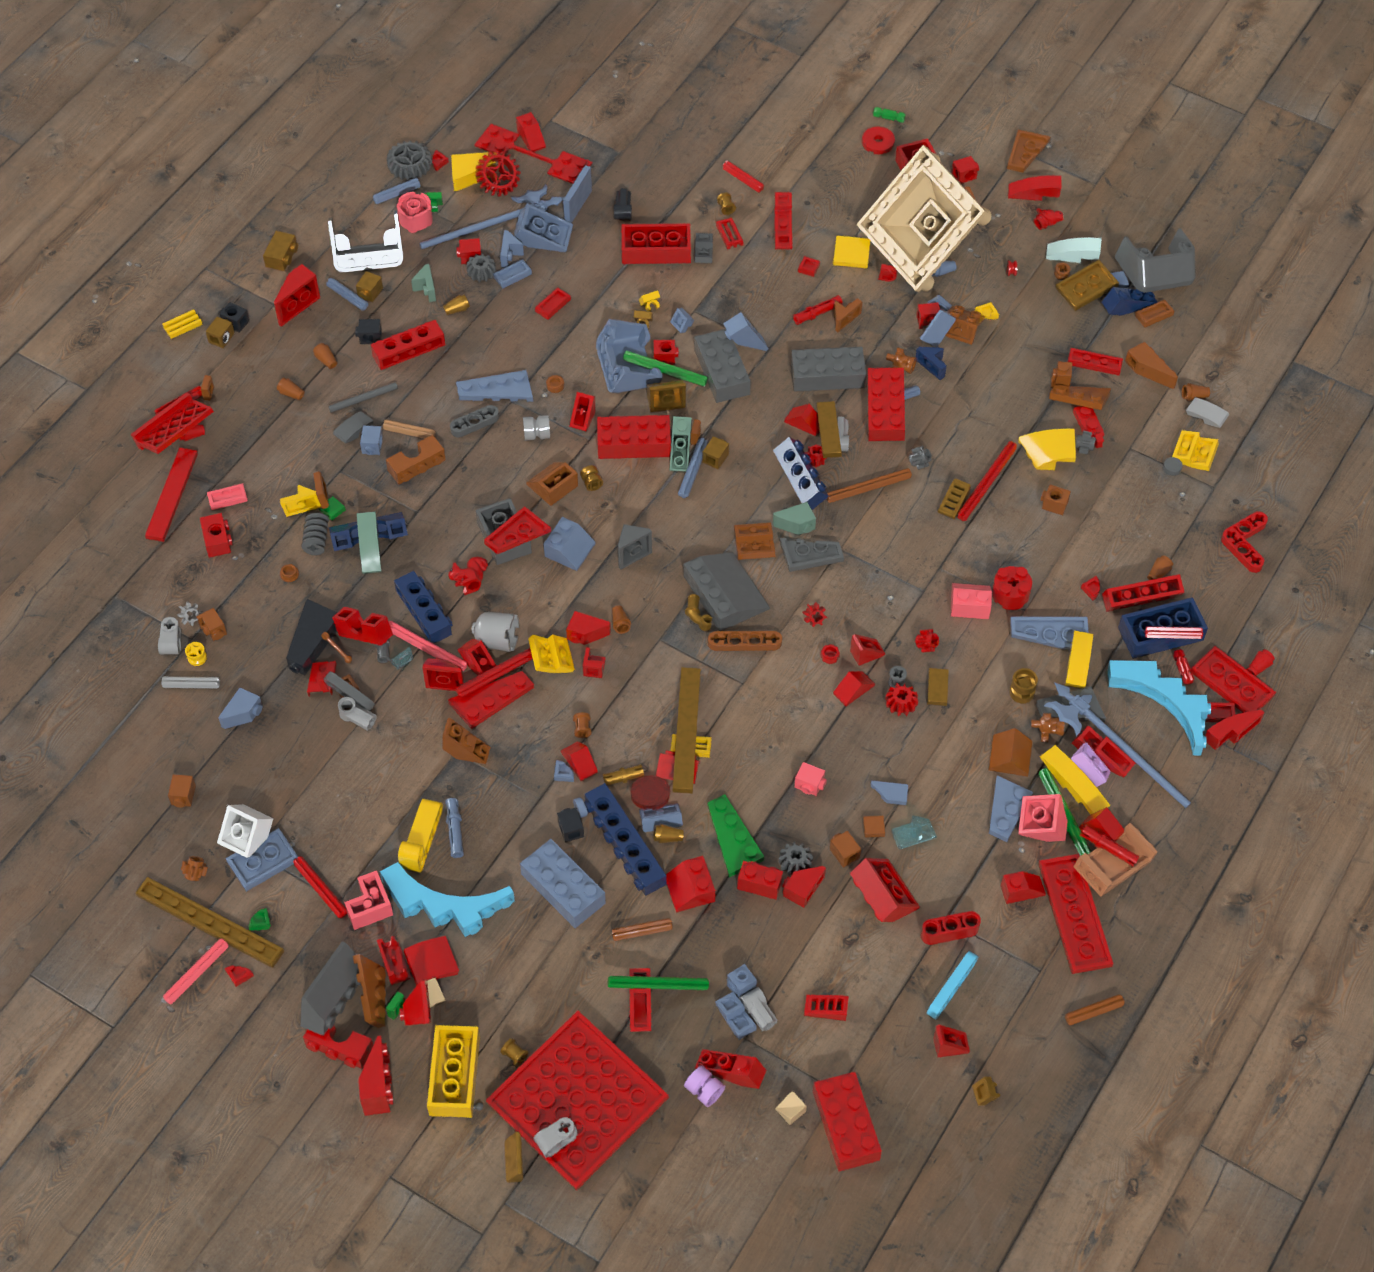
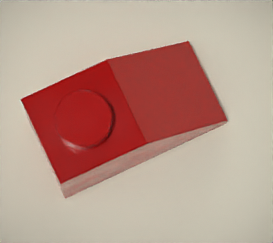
M530 112L516 117L517 132L529 151L536 152L546 148L539 124L533 114Z
M574 611L566 629L567 640L583 645L610 635L611 623Z
M471 639L457 649L463 660L467 662V666L477 676L497 666L482 640Z
M819 866L794 871L792 876L787 877L783 882V896L805 908L825 878L826 867Z
M1025 871L1003 875L1001 889L1006 904L1046 896L1041 878L1038 875Z

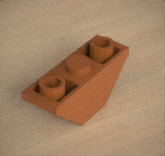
M448 718L443 732L442 749L455 759L486 764L491 747L453 719Z

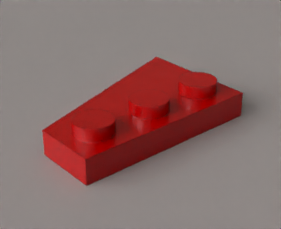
M524 506L486 537L484 544L498 555L551 532V527Z

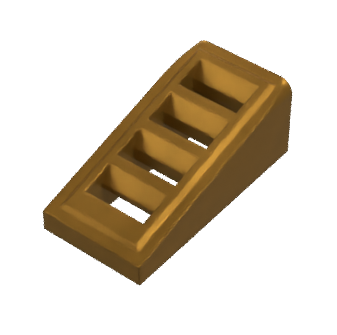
M955 478L938 509V513L955 519L970 493L971 485ZM945 506H949L951 508H954L955 510L953 511L949 508H946Z

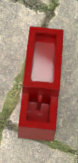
M1036 176L1009 183L1008 198L1042 201L1043 196L1060 197L1062 176Z
M1263 710L1248 711L1216 723L1206 732L1207 743L1214 750L1219 748L1228 739L1233 744L1237 743L1261 723L1265 712Z
M1089 725L1071 743L1077 749L1085 742L1088 743L1107 768L1123 778L1136 764L1107 736L1102 738Z
M629 968V976L651 977L650 968ZM630 988V1032L651 1031V988Z

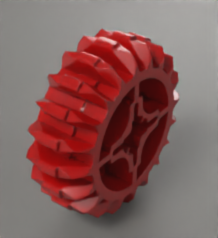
M497 150L494 154L489 152L488 156L483 155L482 159L478 161L479 165L475 168L478 172L475 173V176L480 178L476 181L477 183L482 182L481 189L483 187L487 188L485 193H488L490 190L491 196H494L496 192L498 197L502 193L506 196L508 192L512 193L514 191L513 188L518 186L516 182L520 181L518 176L521 172L517 171L519 165H514L516 159L512 161L509 159L511 154L505 157V152L502 151L499 155ZM498 162L496 167H486L488 163ZM504 165L508 168L509 172L504 169ZM497 170L498 172H500L499 174H501L499 177L496 175L497 173H495ZM487 176L491 177L492 183L488 180ZM500 180H509L508 184L498 186Z

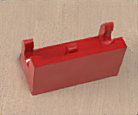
M391 936V941L387 943L382 938L377 940L391 986L411 979L401 947L394 936Z

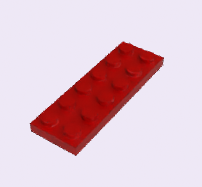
M1079 854L1039 861V868L1072 974L1113 966V960L1089 884L1073 867L1080 857Z

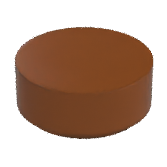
M558 375L550 376L546 381L548 391L552 393L561 392L564 389V379Z

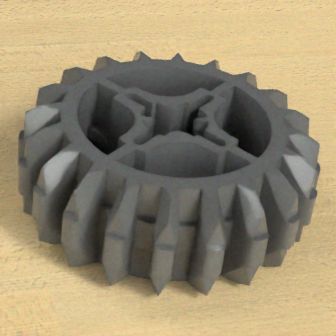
M410 140L409 142L403 141L402 144L397 143V146H392V149L389 150L386 158L387 167L391 174H394L396 178L400 177L401 180L404 178L407 180L416 177L421 178L422 174L426 175L432 166V157L428 147H425L423 143L419 144L418 141L413 143Z

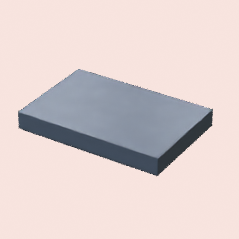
M584 166L563 199L564 220L567 222H573L592 191L591 167Z
M278 828L269 833L268 838L249 858L234 853L225 859L245 891H248L294 864L293 861L298 856Z

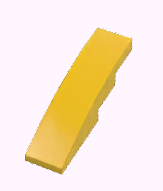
M1056 745L1040 756L1063 789L1067 788L1077 803L1082 802L1090 815L1111 806L1082 770Z

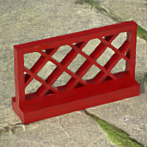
M185 393L134 431L131 436L139 449L143 450L146 448L159 454L214 411L212 407L193 400L190 394Z

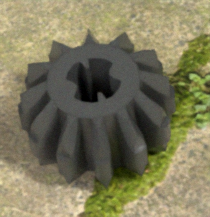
M483 253L481 256L476 254L475 258L470 257L466 265L468 276L473 281L478 280L479 283L481 280L487 282L488 279H492L493 273L496 272L494 259H491L490 255L484 256Z
M794 841L792 846L786 844L785 849L780 850L778 862L781 864L782 871L787 870L789 876L794 871L811 868L813 855L810 854L809 847L804 848L803 843L797 846Z

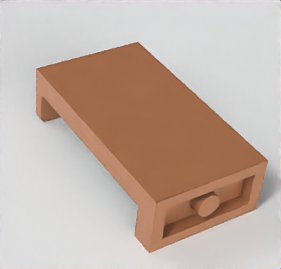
M1131 823L1126 825L1124 833L1117 839L1116 843L1139 855V859L1133 867L1102 848H1097L1088 855L1084 853L1073 866L1101 897L1148 865L1157 854L1154 846Z

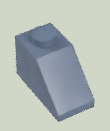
M239 688L218 717L221 727L226 729L252 722L262 711L263 706L260 696Z

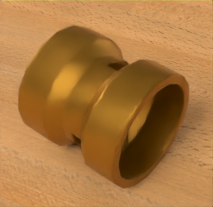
M594 465L587 466L580 472V476L585 481L584 484L588 491H595L603 485V480L598 475L599 472Z

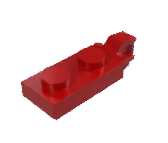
M1084 406L1074 407L1073 413L1082 432H1092L1091 437H1096L1095 448L1103 447L1104 431L1093 408Z

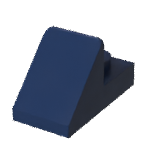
M918 347L916 349L917 362L937 379L942 380L945 377L947 366L942 361L944 348Z

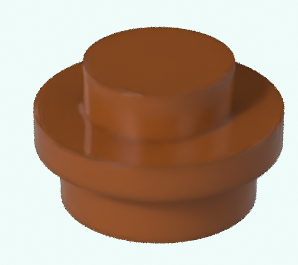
M292 564L284 565L280 571V577L285 582H293L299 577V570Z

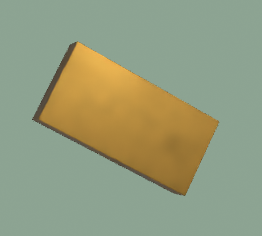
M929 668L927 704L947 706L949 669Z

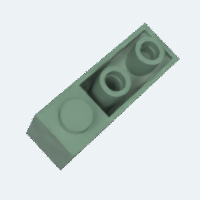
M673 416L670 471H687L690 455L692 417Z

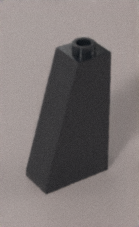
M309 599L306 600L286 657L288 667L292 672L302 675L307 674L312 667V663H315L329 643L321 637L322 633H328L332 639L337 632L332 618L337 612Z

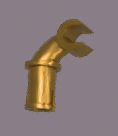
M696 594L689 595L685 614L694 623L698 624L701 630L709 631L712 625V617L710 615L701 616L699 610L700 597Z

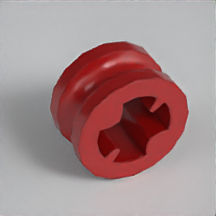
M1014 260V262L1007 261V276H1010V274L1017 275V260Z

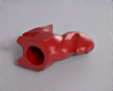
M479 556L472 557L468 560L467 568L464 569L453 563L448 577L450 580L457 581L455 583L456 587L465 586L463 589L464 595L476 592L481 587L483 571L488 566L487 560Z

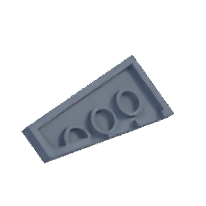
M1088 617L1010 618L1012 638L1069 651L1071 650L1074 630L1089 633Z

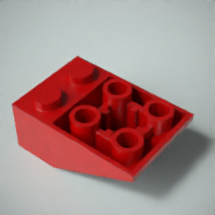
M377 1036L358 1079L360 1102L365 1116L390 1113V1105L394 1104L393 1092L391 1091L392 1076L389 1070L390 1055L387 1043H383L381 1036Z

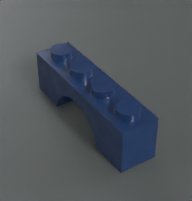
M402 512L377 517L379 538L393 539L408 535ZM357 521L329 527L334 551L352 548L359 543Z

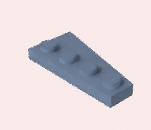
M526 370L456 382L459 400L483 401L485 398L492 399V401H500V399L518 401V399H527V402H533Z

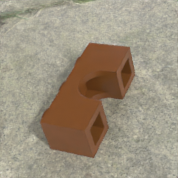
M433 435L417 443L419 452L417 457H406L401 451L386 459L387 470L398 485L409 481L418 474L424 473L446 460L444 448Z

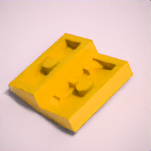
M1182 430L1172 457L1178 458L1183 465L1209 471L1219 445L1218 439L1200 437V432Z
M553 634L549 638L532 635L528 638L536 671L568 673L575 670L567 638Z

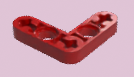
M1254 512L1225 529L1221 538L1224 546L1247 570L1253 573L1262 570L1264 558L1246 539L1266 527L1268 517L1263 512ZM1240 527H1247L1249 532L1241 531ZM1238 548H1245L1247 553L1239 552Z

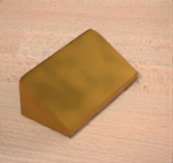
M515 1132L505 1140L506 1181L508 1183L522 1182L523 1180L522 1143L519 1132Z

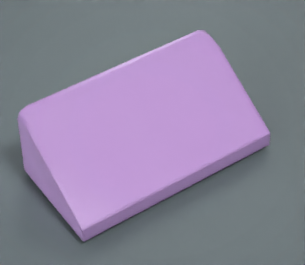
M1085 742L1072 756L1071 760L1098 787L1107 781L1110 770L1088 743Z

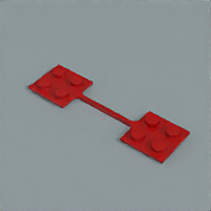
M494 124L488 126L474 145L492 153L498 150L499 155L502 151L506 155L510 149H514L553 164L547 172L548 175L572 184L585 165L589 167L592 165L591 161L565 151L557 159L553 160L518 147L514 143L520 134Z

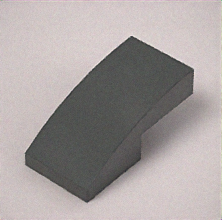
M696 233L695 263H712L713 233Z
M360 411L333 431V435L346 444L359 438L363 425L373 426V420Z

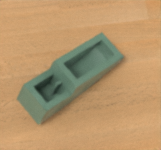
M376 512L357 513L362 573L382 572Z

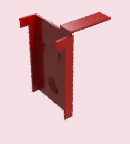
M336 661L312 663L307 688L309 697L310 692L330 691L331 695L333 694L332 688L325 683L324 678L329 672L335 673Z

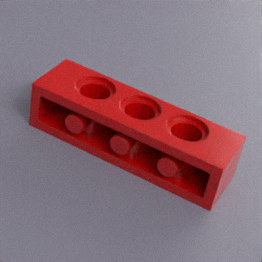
M433 320L370 345L374 360L380 370L445 346V338L437 321Z
M1178 574L1109 588L1102 593L1106 612L1178 598L1185 591L1181 576Z

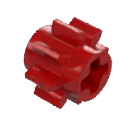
M817 444L811 447L808 446V452H805L812 461L810 463L814 467L824 465L827 459L823 458L822 447Z
M817 602L811 606L807 604L806 611H802L807 616L804 618V621L806 623L810 622L812 627L815 624L823 625L822 621L827 618L823 614L826 609L823 606L819 608Z
M933 629L920 630V634L916 636L915 643L922 653L934 652L935 648L939 645V637L936 633H933Z

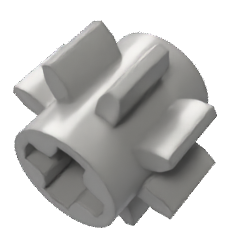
M187 601L186 606H179L181 612L177 616L183 617L181 621L183 624H186L188 621L193 626L194 622L198 621L196 616L203 612L196 610L198 608L196 603L191 606ZM188 611H190V612L193 613V615H192L191 617L188 616V614H187Z

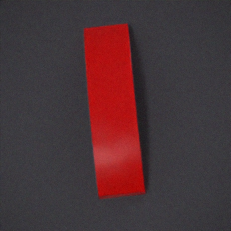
M775 192V249H792V192Z

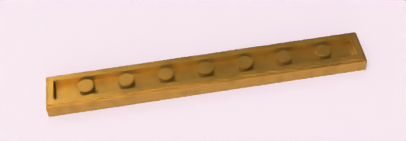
M681 667L673 777L674 793L693 794L700 668Z
M149 877L145 879L136 891L137 897L218 940H225L228 945L271 968L276 965L284 953V949Z

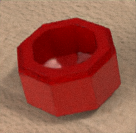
M829 644L822 648L820 656L823 662L833 664L838 661L840 652L838 647Z

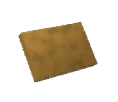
M1097 260L1057 283L1056 289L1076 311L1108 293L1113 287H1118L1119 282L1103 263Z

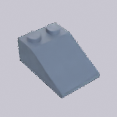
M527 203L519 214L514 236L526 247L566 252L573 224Z

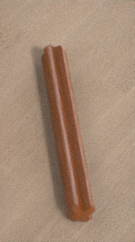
M909 468L830 491L827 492L829 497L826 500L828 503L907 480L911 478L912 473Z

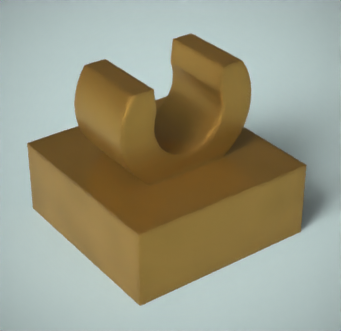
M634 310V319L639 324L645 322L649 329V322H652L653 314L652 312Z
M983 1077L972 1086L978 1106H985L1001 1096L1000 1093H996L995 1087L997 1083L993 1082L991 1077Z

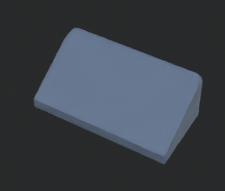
M939 310L920 339L934 347H938L956 321V318L947 311Z
M677 803L639 810L644 832L654 831L655 825H660V823L672 827L683 825L682 813Z

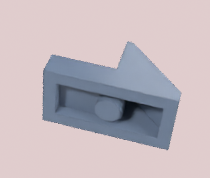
M504 230L500 254L501 268L509 266V261H512L513 255H524L523 244L508 230Z

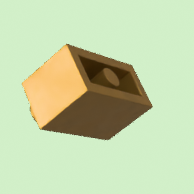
M280 231L274 233L263 254L265 267L285 272L287 266L291 264L292 256L298 250L295 235Z

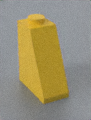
M489 152L451 155L454 191H459L477 183L476 180L480 177L475 176V173L478 172L475 168L479 165L478 161L482 159V156H488ZM496 162L488 163L486 167H496Z

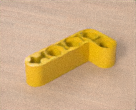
M424 798L421 800L407 842L402 841L399 847L398 860L403 869L422 872L442 815V802Z

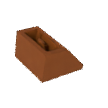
M554 462L526 482V484L546 503L552 506L578 487V473L566 462Z

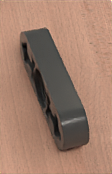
M488 405L453 420L450 423L451 434L454 437H463L497 422L499 419L498 408ZM478 419L479 422L476 424L470 423V420Z
M329 672L325 676V683L343 697H351L356 704L368 711H371L375 706L372 700L335 673Z

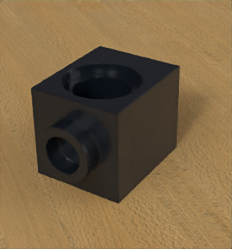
M231 302L222 308L220 312V317L232 322L233 329L239 333L250 321L247 309Z
M359 319V326L355 327V335L359 337L360 344H373L381 341L382 327L380 319Z
M566 808L557 813L558 824L565 843L584 837V828L577 808Z

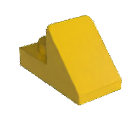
M297 485L298 494L280 499V504L286 517L321 508L316 491Z

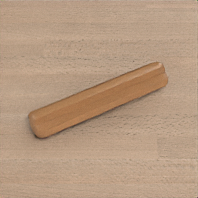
M387 419L383 423V429L424 439L431 435L434 437L436 435L433 429Z

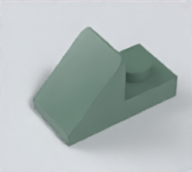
M426 264L412 278V290H423L424 296L428 295L429 302L436 301L430 266Z

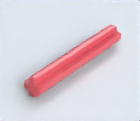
M219 939L163 995L164 1000L169 1004H173L228 948L227 942Z

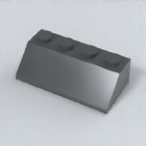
M342 941L301 999V1027L323 1036L328 1028L331 1029L337 1015L343 1013L348 999L351 1000L357 986H361V983L357 982L356 976L360 974L358 963L354 964L353 956L356 954L346 942Z

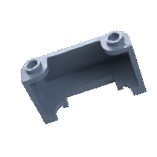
M609 319L596 341V349L609 392L621 393L647 388L648 384L660 383L662 381L660 369L653 368L651 370L623 360V355L627 350L647 357L645 346L650 341V333L646 324Z

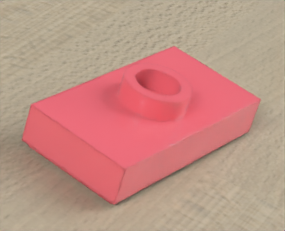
M243 483L207 492L211 510L248 501Z

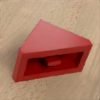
M577 392L569 427L583 431L588 430L596 413L595 396Z
M810 404L792 408L784 420V423L814 436H817L820 431L818 414Z
M857 634L852 636L850 652L858 666L885 655L877 639Z
M849 671L833 694L845 706H848L873 688L875 683L863 671Z
M577 741L561 750L562 755L580 781L598 773L586 745Z
M1107 807L1089 815L1079 825L1080 830H1082L1087 824L1092 829L1107 834L1106 837L1114 842L1124 833V828Z
M940 1024L936 1026L933 1039L937 1058L970 1053L966 1032Z

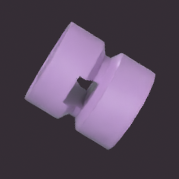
M704 1066L698 1067L688 1077L684 1085L693 1095L698 1094V1100L706 1107L715 1103L725 1090V1085L717 1078H712V1073Z

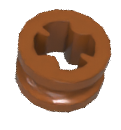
M1058 263L1055 267L1054 275L1057 279L1064 280L1069 277L1071 268L1067 263Z

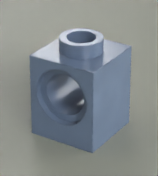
M363 425L360 440L362 454L380 455L383 442L381 426Z
M745 964L727 975V986L738 998L756 988L757 979Z

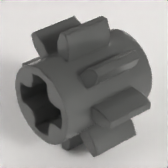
M1083 431L1082 435H1077L1075 448H1079V453L1088 454V450L1093 451L1096 437H1091L1092 432Z
M923 446L911 449L912 453L909 455L911 465L917 466L918 470L928 467V462L932 460L929 449H924Z

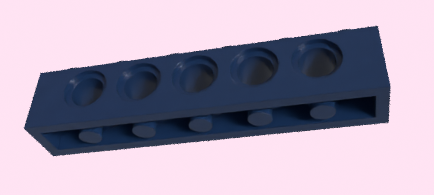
M606 783L585 793L584 803L587 812L592 813L596 827L603 830L606 842L608 844L611 843L614 847L613 851L617 859H622L626 873L628 875L631 874L635 879L633 881L638 891L642 890L644 895L647 896L667 885L666 874ZM601 808H607V810H605V811H601V810H599V809H601ZM611 823H616L617 825H616V826H610L609 824H611ZM625 838L627 841H620V839ZM631 854H637L638 856H636V857H631V856H629V855H631ZM646 869L648 872L642 873L640 870Z

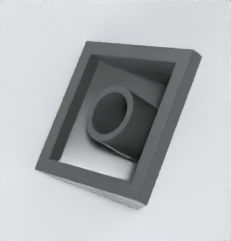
M623 525L618 543V564L620 570L652 553V531L650 529Z

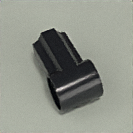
M621 188L616 194L614 220H631V191L627 190V188Z

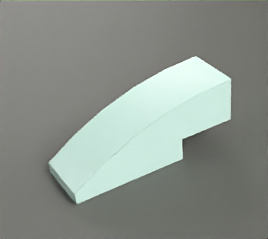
M1073 238L1047 244L1046 259L1080 263L1081 259L1099 260L1101 238Z

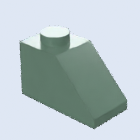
M808 502L773 513L772 524L776 528L800 535L815 530L816 517Z

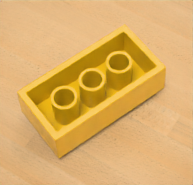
M435 1025L427 1101L429 1116L473 1118L480 1043L478 1027Z

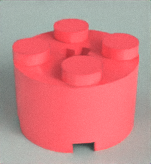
M408 192L399 198L397 204L398 218L403 228L407 229L410 233H416L432 224L431 201L426 194L421 193L420 195L415 194V192Z

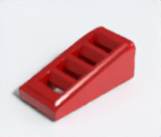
M806 995L804 1016L846 1021L849 996ZM812 1002H816L815 1010H811ZM820 1003H824V1010H819ZM829 1004H833L832 1010H828ZM837 1005H841V1010H837Z

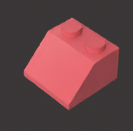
M952 583L951 617L989 619L992 603V590L990 586Z

